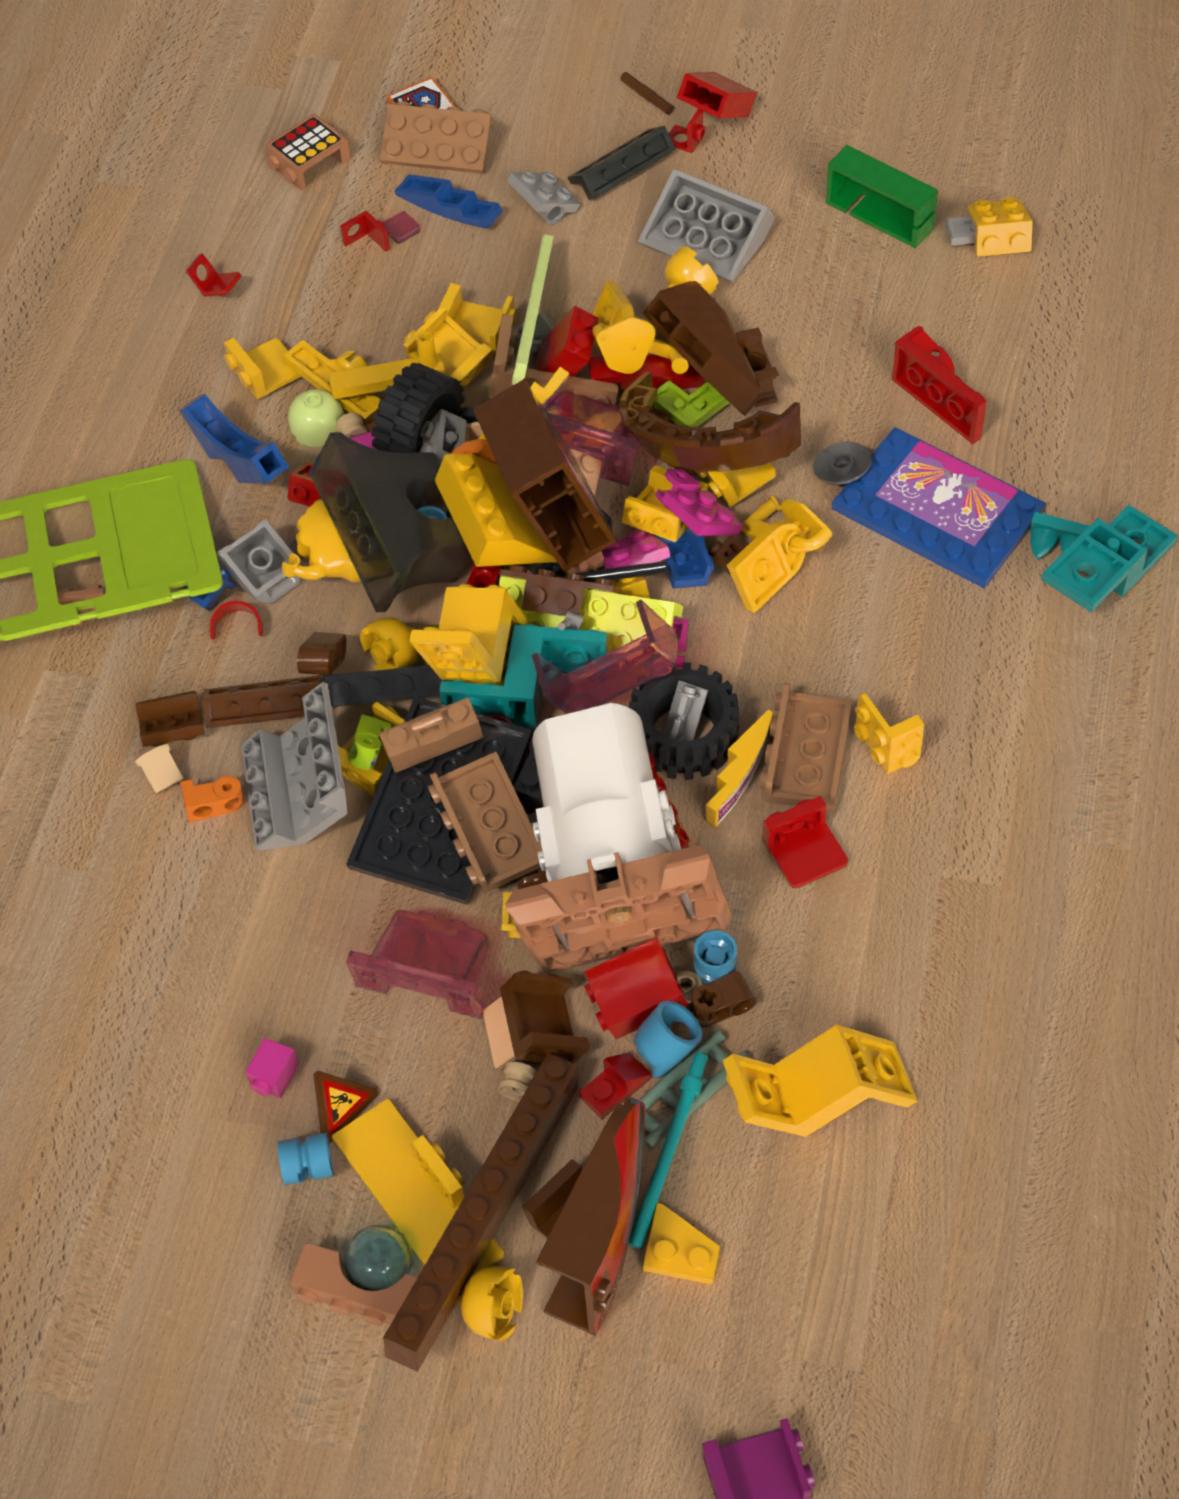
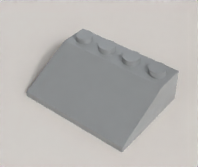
M673 169L642 231L638 243L670 257L680 247H689L697 253L694 258L703 266L707 263L716 276L733 283L763 244L775 217L769 207Z

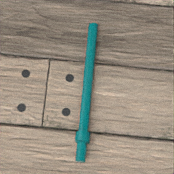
M695 1053L688 1076H684L679 1091L682 1093L630 1236L629 1246L639 1250L642 1248L694 1097H698L703 1085L701 1077L708 1060V1056L703 1053Z

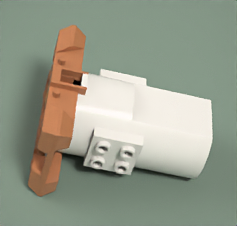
M608 703L545 719L536 728L532 737L544 806L536 809L538 822L533 823V830L537 842H541L542 851L538 852V859L542 871H546L548 882L514 890L505 904L518 933L543 971L549 973L615 957L656 937L662 945L701 936L703 933L711 930H726L732 918V913L711 857L700 845L681 849L678 835L675 834L673 827L676 822L672 806H669L666 791H659L656 781L653 779L640 716L626 706ZM603 869H607V870H608V872H603V873L597 872V871L603 870Z

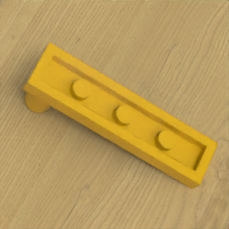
M421 332L417 334L416 342L419 357L328 373L333 399L384 391L388 385L393 386V378L397 374L402 375V369L406 366L410 367L411 363H421L445 374L441 354L435 353L432 333Z

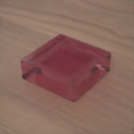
M405 211L383 222L388 235L398 244L420 233V225Z

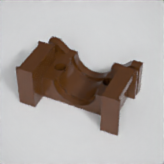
M759 327L736 332L764 393L755 404V407L776 403L777 397L773 388V379H776V376H779L776 367L772 368L762 345V334Z

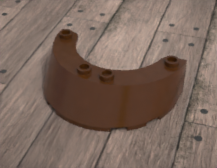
M646 371L624 391L620 399V415L625 425L650 455L667 463L670 467L693 469L696 473L739 470L790 456L791 452L801 446L800 403L794 402L781 415L759 410L751 417L734 423V429L716 432V427H686L670 423L669 413L655 409L654 402L658 397L657 389L653 388L652 372Z

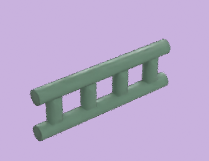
M716 1030L685 1057L680 1064L675 1066L638 1099L645 1104L644 1128L650 1134L644 1138V1144L650 1150H653L666 1138L680 1098L671 1088L684 1076H688L696 1052L707 1056L710 1055L723 1068L710 1080L702 1075L701 1081L703 1085L699 1096L694 1097L688 1117L727 1083V1072L722 1060L730 1055L719 1046L726 1040L721 1031ZM743 1052L737 1054L748 1058V1056ZM660 1098L674 1110L661 1124L647 1112Z

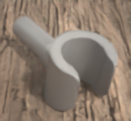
M567 611L564 621L558 624V628L560 630L566 628L579 630L583 616Z

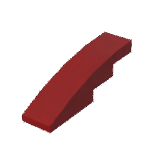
M647 355L642 367L632 374H625L610 369L603 356L590 357L588 361L591 380L619 383L620 390L627 389L646 371L652 372L653 388L656 389L669 380L681 390L699 388L705 384L704 378L689 363L688 370L685 373L677 374L672 369L670 359L657 355Z

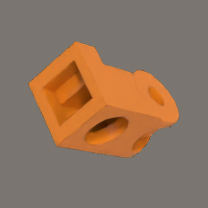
M223 776L216 782L194 786L193 779L180 782L189 823L232 813L240 809L244 803L241 784L233 776Z

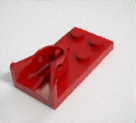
M915 327L895 343L892 380L971 444H975L982 436L987 400L979 392L966 385L959 376L954 375V364L948 353L930 338L923 330V327ZM938 352L939 355L933 356L931 353Z

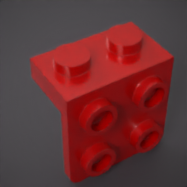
M821 795L811 800H802L795 807L784 812H775L766 820H763L762 841L789 885L795 889L840 870L848 864V857L825 822L827 805Z

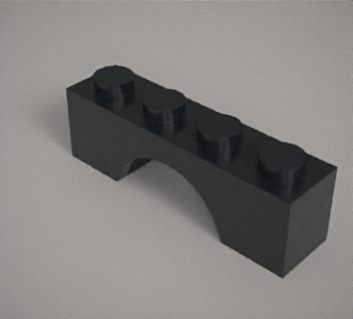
M429 664L323 676L324 682L328 684L331 707L414 698V696L440 695L441 681H451L441 680Z

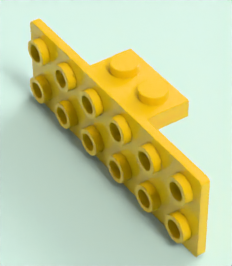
M386 1099L334 1133L332 1139L425 1266L464 1198L463 1187L466 1184L455 1168L449 1170L443 1162L446 1160V1157L436 1142L430 1144L424 1135L417 1137L391 1101ZM494 1238L475 1271L493 1266L504 1258V1251Z

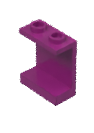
M788 1418L780 1420L779 1430L718 1447L716 1439L702 1443V1457L715 1499H810L811 1488L815 1487L813 1473L809 1464H802L799 1452L803 1451L802 1440L797 1428L791 1430Z

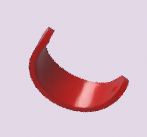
M229 601L222 604L213 613L210 620L211 640L215 639L217 624L225 615L231 612L245 611L253 614L257 618L259 636H263V622L256 609L250 604L243 601Z

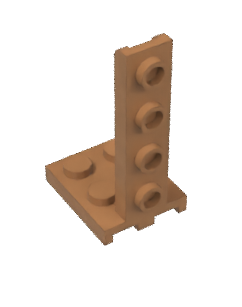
M502 314L488 400L513 386L512 378L515 366L511 365L514 347H509V344L515 345L517 328L512 327L513 315ZM526 369L524 379L530 387L535 382L545 388L555 373ZM568 376L565 385L551 402L613 413L618 386L613 383Z

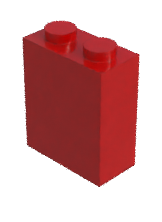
M689 72L684 75L677 99L719 119L749 117L757 91L716 72Z
M574 305L542 340L535 370L556 373L559 367L569 373V376L574 377L590 359L595 338L592 330L598 324L599 318Z
M657 937L584 971L589 982L584 985L586 993L592 1003L597 1002L600 1009L599 1012L595 1013L602 1030L604 1032L609 1030L616 1040L638 1030L641 1023L661 1002L673 1001L684 1007L689 1006L668 955Z

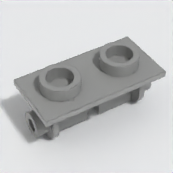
M678 681L664 729V737L678 741L694 740L708 694L707 689Z

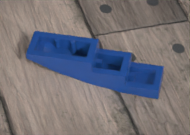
M409 174L395 190L397 196L420 208L468 225L489 228L502 213L499 203L478 200L475 191L454 189L451 181L447 179Z

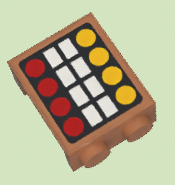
M315 113L265 144L267 152L266 161L270 168L280 172L290 184L293 183L301 190L306 188L303 172L330 154L342 164L351 159L348 139Z

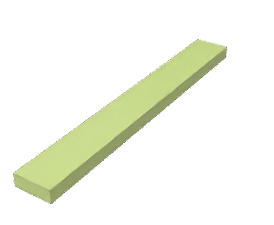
M544 234L542 237L512 378L513 385L525 378L554 238L551 235Z

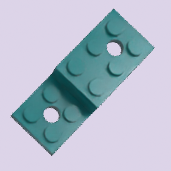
M1128 504L1109 524L1097 518L1042 573L1041 580L1089 612H1092L1112 591L1123 597L1176 543L1178 535ZM1133 538H1137V539H1139L1142 543L1139 544V543H1137L1136 541H1134V540H1132V539H1133ZM1083 571L1091 577H1082L1078 574V572Z

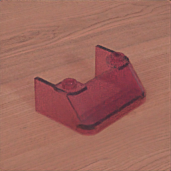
M639 600L636 602L646 634L565 675L540 654H533V662L544 697L565 714L600 706L656 677L669 674L677 661L679 642L675 630L644 601Z

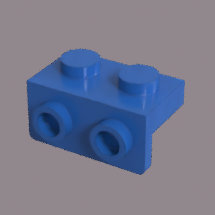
M687 527L686 533H683L676 542L657 536L669 548L670 557L662 561H667V575L672 588L706 586L709 576L714 570V560L708 554L704 536H697L689 527Z

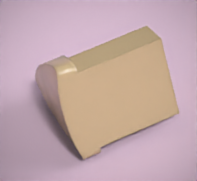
M169 744L149 750L134 761L137 767L140 766L154 794L184 779L169 752L171 750Z

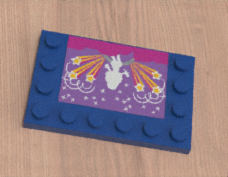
M896 427L891 430L872 453L871 465L868 471L859 479L847 483L832 502V510L985 589L1031 529L1034 512L1043 513L1046 507L1045 502Z

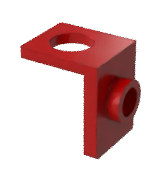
M700 109L696 111L687 124V128L678 125L673 126L669 136L675 148L693 153L699 142L704 138L706 127L703 125V111ZM678 134L687 135V140L685 142H677L674 140V137Z
M367 210L340 225L342 242L345 247L368 235L385 252L390 250L388 231L382 221L376 220ZM355 224H359L358 231L354 235L348 236L350 228Z
M203 253L199 254L186 270V273L203 296H223L228 294L242 277L239 272L218 274ZM200 264L207 271V276L203 281L197 276V268Z

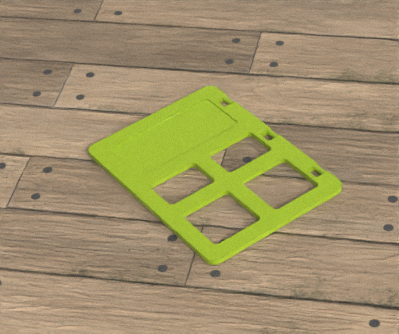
M190 459L178 460L0 502V521L18 516L24 517L28 551L26 553L0 559V579L28 572L32 573L37 601L36 611L0 620V630H2L0 641L17 639L80 624L81 621L94 618L101 619L173 602L174 599L211 593L219 590L223 585L196 464ZM89 501L95 527V536L55 547L50 546L45 512L49 509ZM100 557L106 593L99 597L61 605L58 598L54 568L66 563ZM188 586V589L175 592L170 591L171 589ZM90 608L96 609L95 611L78 614V611Z

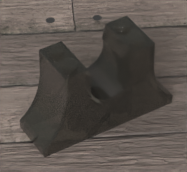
M330 432L309 473L376 613L387 612L395 597L409 588L423 584L456 582L470 561L471 555L453 518L443 520L432 519L417 511V509L428 504L437 489L435 478L440 464L434 452H387L362 445L341 432Z

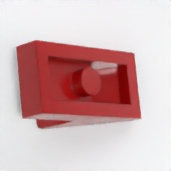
M630 1052L606 1057L603 1060L604 1071L579 1091V1098L601 1120L614 1111L618 1104H622L626 1097L633 1095L652 1079V1074Z

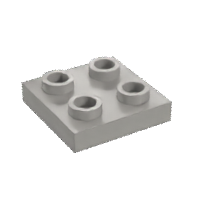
M511 172L507 182L549 225L558 223L565 213H576L580 206V203L572 196L573 193L563 187L557 181V177L550 172Z

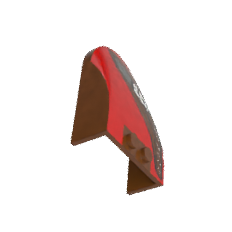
M630 1096L625 1098L624 1105L618 1104L609 1117L536 1260L537 1264L561 1274L544 1309V1313L596 1336L611 1306L622 1276L636 1211L643 1161L645 1104Z

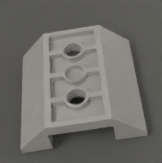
M325 682L320 683L302 697L305 718L284 734L278 736L260 729L241 744L256 850L262 851L306 844L347 814L345 787L328 684Z

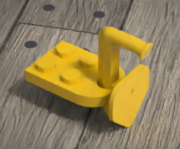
M606 280L592 315L599 318L598 324L593 327L592 332L595 337L593 343L600 354L603 355L607 366L618 372L632 374L642 367L649 352L670 359L675 373H685L689 367L687 360L671 344L654 339L655 329L652 324L646 320L634 317L633 307L617 282Z
M770 496L768 501L762 504L743 522L741 529L743 535L754 540L729 562L727 567L746 610L752 613L757 612L797 573L804 561L805 553L813 550L820 551L832 537L831 530L803 503L786 499L780 507L776 498ZM781 509L786 521H777L772 524L763 522L773 512L780 511Z

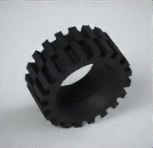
M411 363L410 367L406 366L402 369V375L397 374L393 378V386L388 385L385 390L387 394L385 399H381L378 407L381 409L379 414H375L373 420L376 423V427L372 429L371 436L375 437L372 441V447L376 448L374 452L379 457L413 473L422 474L420 472L421 459H419V452L423 445L421 431L427 421H431L441 409L458 417L462 416L463 408L461 404L465 402V396L462 395L464 389L460 385L461 382L421 363Z
M683 662V669H675L674 663L667 664L666 672L661 673L659 668L651 671V680L644 676L639 681V689L634 688L631 693L629 708L634 710L642 720L647 749L655 760L654 768L656 772H662L663 769L667 770L668 778L676 779L677 773H685V780L693 779V772L699 771L701 777L710 774L711 765L716 770L723 766V757L728 759V749L738 740L739 707L737 694H732V685L728 680L722 683V675L714 671L710 676L708 675V667L701 664L698 670L691 669V663ZM679 680L708 690L702 713L711 720L713 727L707 735L695 740L678 741L666 738L654 726L663 714L670 711Z

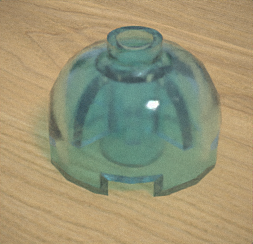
M383 1224L367 1226L356 1232L348 1242L344 1254L345 1273L349 1282L357 1288L368 1291L386 1289L397 1283L405 1274L412 1275L416 1267L414 1251L406 1236L395 1227Z

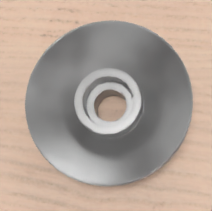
M856 442L836 443L826 447L816 456L813 463L814 473L819 480L828 484L840 485L850 483L859 479L868 471L871 465V455L869 450L862 444Z

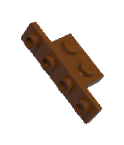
M510 565L509 570L499 569V575L502 577L526 580L521 608L525 611L566 616L567 611H571L583 616L587 590L621 594L622 592L621 588L613 586L614 580L596 578L595 583L585 582V576L567 573L565 579L556 577V572L543 569H538V574L527 573L528 568Z

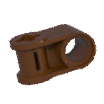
M734 971L717 980L697 987L692 994L690 1012L698 1020L701 1027H710L730 1017L746 1013L753 1008L757 1001L739 971Z

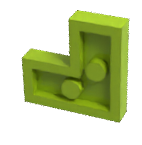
M669 380L657 389L658 399L654 402V407L669 413L670 420L676 425L699 427L728 405L729 402L708 382L688 395Z

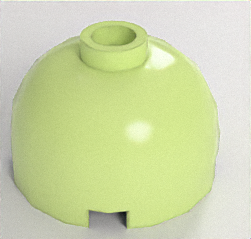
M320 389L308 390L295 397L288 409V426L291 434L296 437V441L300 444L310 447L324 446L328 444L327 440L340 437L336 430V421L345 414L339 400L333 399V395L328 391Z

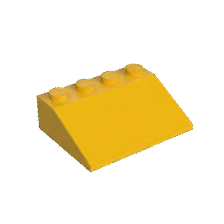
M474 454L444 455L435 482L476 567L557 562L511 495L498 465Z

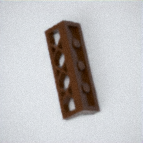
M325 675L204 689L201 700L206 728L305 716L302 697L324 682L323 676Z

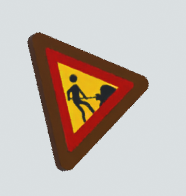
M316 1071L313 1076L320 1132L327 1133L330 1144L333 1141L332 1135L351 1123L377 1096L378 1091L375 1088L322 1071Z

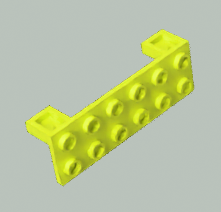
M500 577L499 586L507 590L531 625L556 628L559 623L564 621L565 616L522 610L526 580ZM587 590L583 620L579 630L593 629L599 632H607L608 655L666 663L674 617H682L683 606L675 602Z

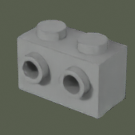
M441 409L431 421H427L421 431L423 445L419 452L421 473L436 478L444 455L451 454L454 449L465 443V419Z

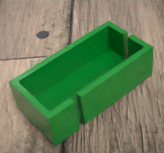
M848 145L828 163L826 204L846 213L865 195L850 211V216L915 249L934 230L936 213L934 209L937 204L938 189Z

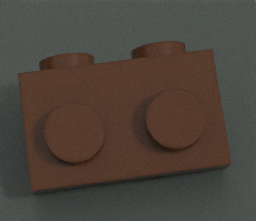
M196 691L155 698L135 704L143 747H158L167 742L181 739L192 740L197 736L205 735L203 717Z

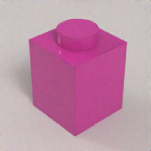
M264 1038L245 1072L251 1089L262 1096L267 1097L271 1094L281 1098L299 1065L295 1050Z

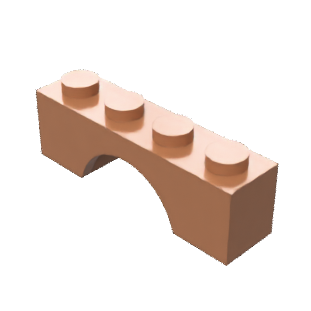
M306 1242L290 1283L296 1297L303 1302L316 1304L319 1301L328 1304L337 1313L349 1315L350 1312L362 1315L365 1321L381 1326L383 1322L387 1324L392 1323L418 1277L405 1274L397 1283L386 1289L378 1291L363 1290L352 1285L345 1278L339 1252Z

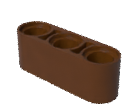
M314 632L299 647L297 656L298 672L331 675L345 659L346 635Z

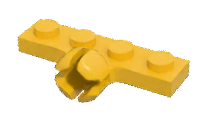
M301 340L283 355V363L317 389L328 391L330 394H332L328 373L368 366L361 355L351 360L357 354L354 350H347L336 359L331 360L304 340ZM373 393L338 399L345 411L359 414L364 421V425L373 420L375 414H379L381 409L378 407L381 399Z

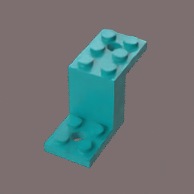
M531 624L514 625L504 686L492 683H465L459 680L452 682L441 681L439 691L441 704L449 705L468 697L476 714L483 716L499 714L510 719L515 725L532 729L534 733L538 727L546 673L607 678L609 668L607 632H599L593 629L574 630L566 628L560 630L558 627H538Z

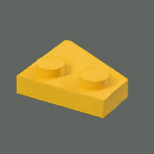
M657 1203L643 1271L713 1285L720 1246L664 1204Z

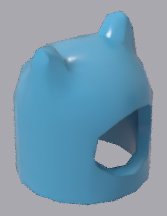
M664 1001L641 1023L633 1038V1043L637 1047L638 1054L652 1067V1076L657 1079L680 1064L702 1039V1029L695 1016L684 1006L673 1001ZM673 1022H683L689 1027L691 1034L689 1040L682 1039L671 1031L670 1027Z

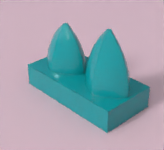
M1034 512L1030 530L1033 554L1036 559L1043 557L1052 549L1056 541L1060 542L1063 553L1089 525Z

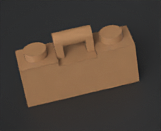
M468 697L379 732L395 773L484 738Z

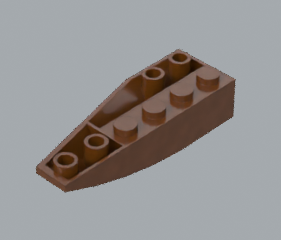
M689 281L660 290L643 311V314L708 383L741 414L746 416L764 393L726 311L697 281Z

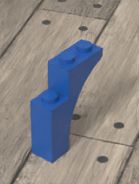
M206 394L199 395L179 410L210 459H224L239 483H268L289 467L274 442L257 440L240 430L217 409Z

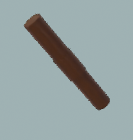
M628 72L622 74L621 81L648 102H651L667 115L673 112L674 106L656 94L655 91L641 83Z

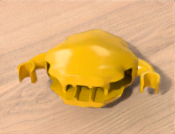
M358 483L355 485L354 492L349 491L348 502L340 498L318 499L312 506L307 508L305 514L297 521L299 532L296 534V541L298 544V554L308 560L309 566H301L299 556L292 553L288 557V563L282 562L283 575L286 577L298 576L307 580H318L323 577L343 578L352 583H362L369 579L384 578L392 574L397 564L394 552L395 537L393 532L380 524L378 517L380 507L376 500L366 493V487L363 484Z

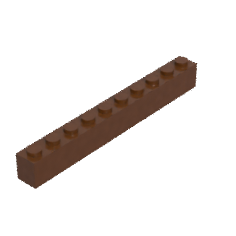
M547 1053L383 1337L386 1358L416 1372L419 1371L459 1300L466 1281L473 1275L578 1088L579 1065Z

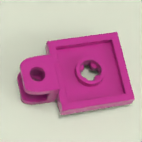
M668 469L666 471L665 477L673 484V487L670 490L658 489L655 496L697 536L739 535L743 525L734 517L735 514L731 510L724 508L716 501L717 498L714 494L705 490L697 492L701 484L683 470Z

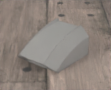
M266 519L230 546L227 545L218 551L217 558L220 565L257 601L272 604L300 584V577H286L283 575L282 562L288 563V557L293 552Z

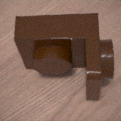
M730 535L723 542L717 540L708 551V554L713 557L714 565L717 564L730 574L727 564L745 546Z

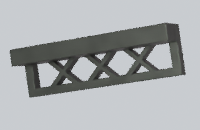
M665 125L650 128L570 175L568 180L570 184L581 183L588 200H591L676 149Z

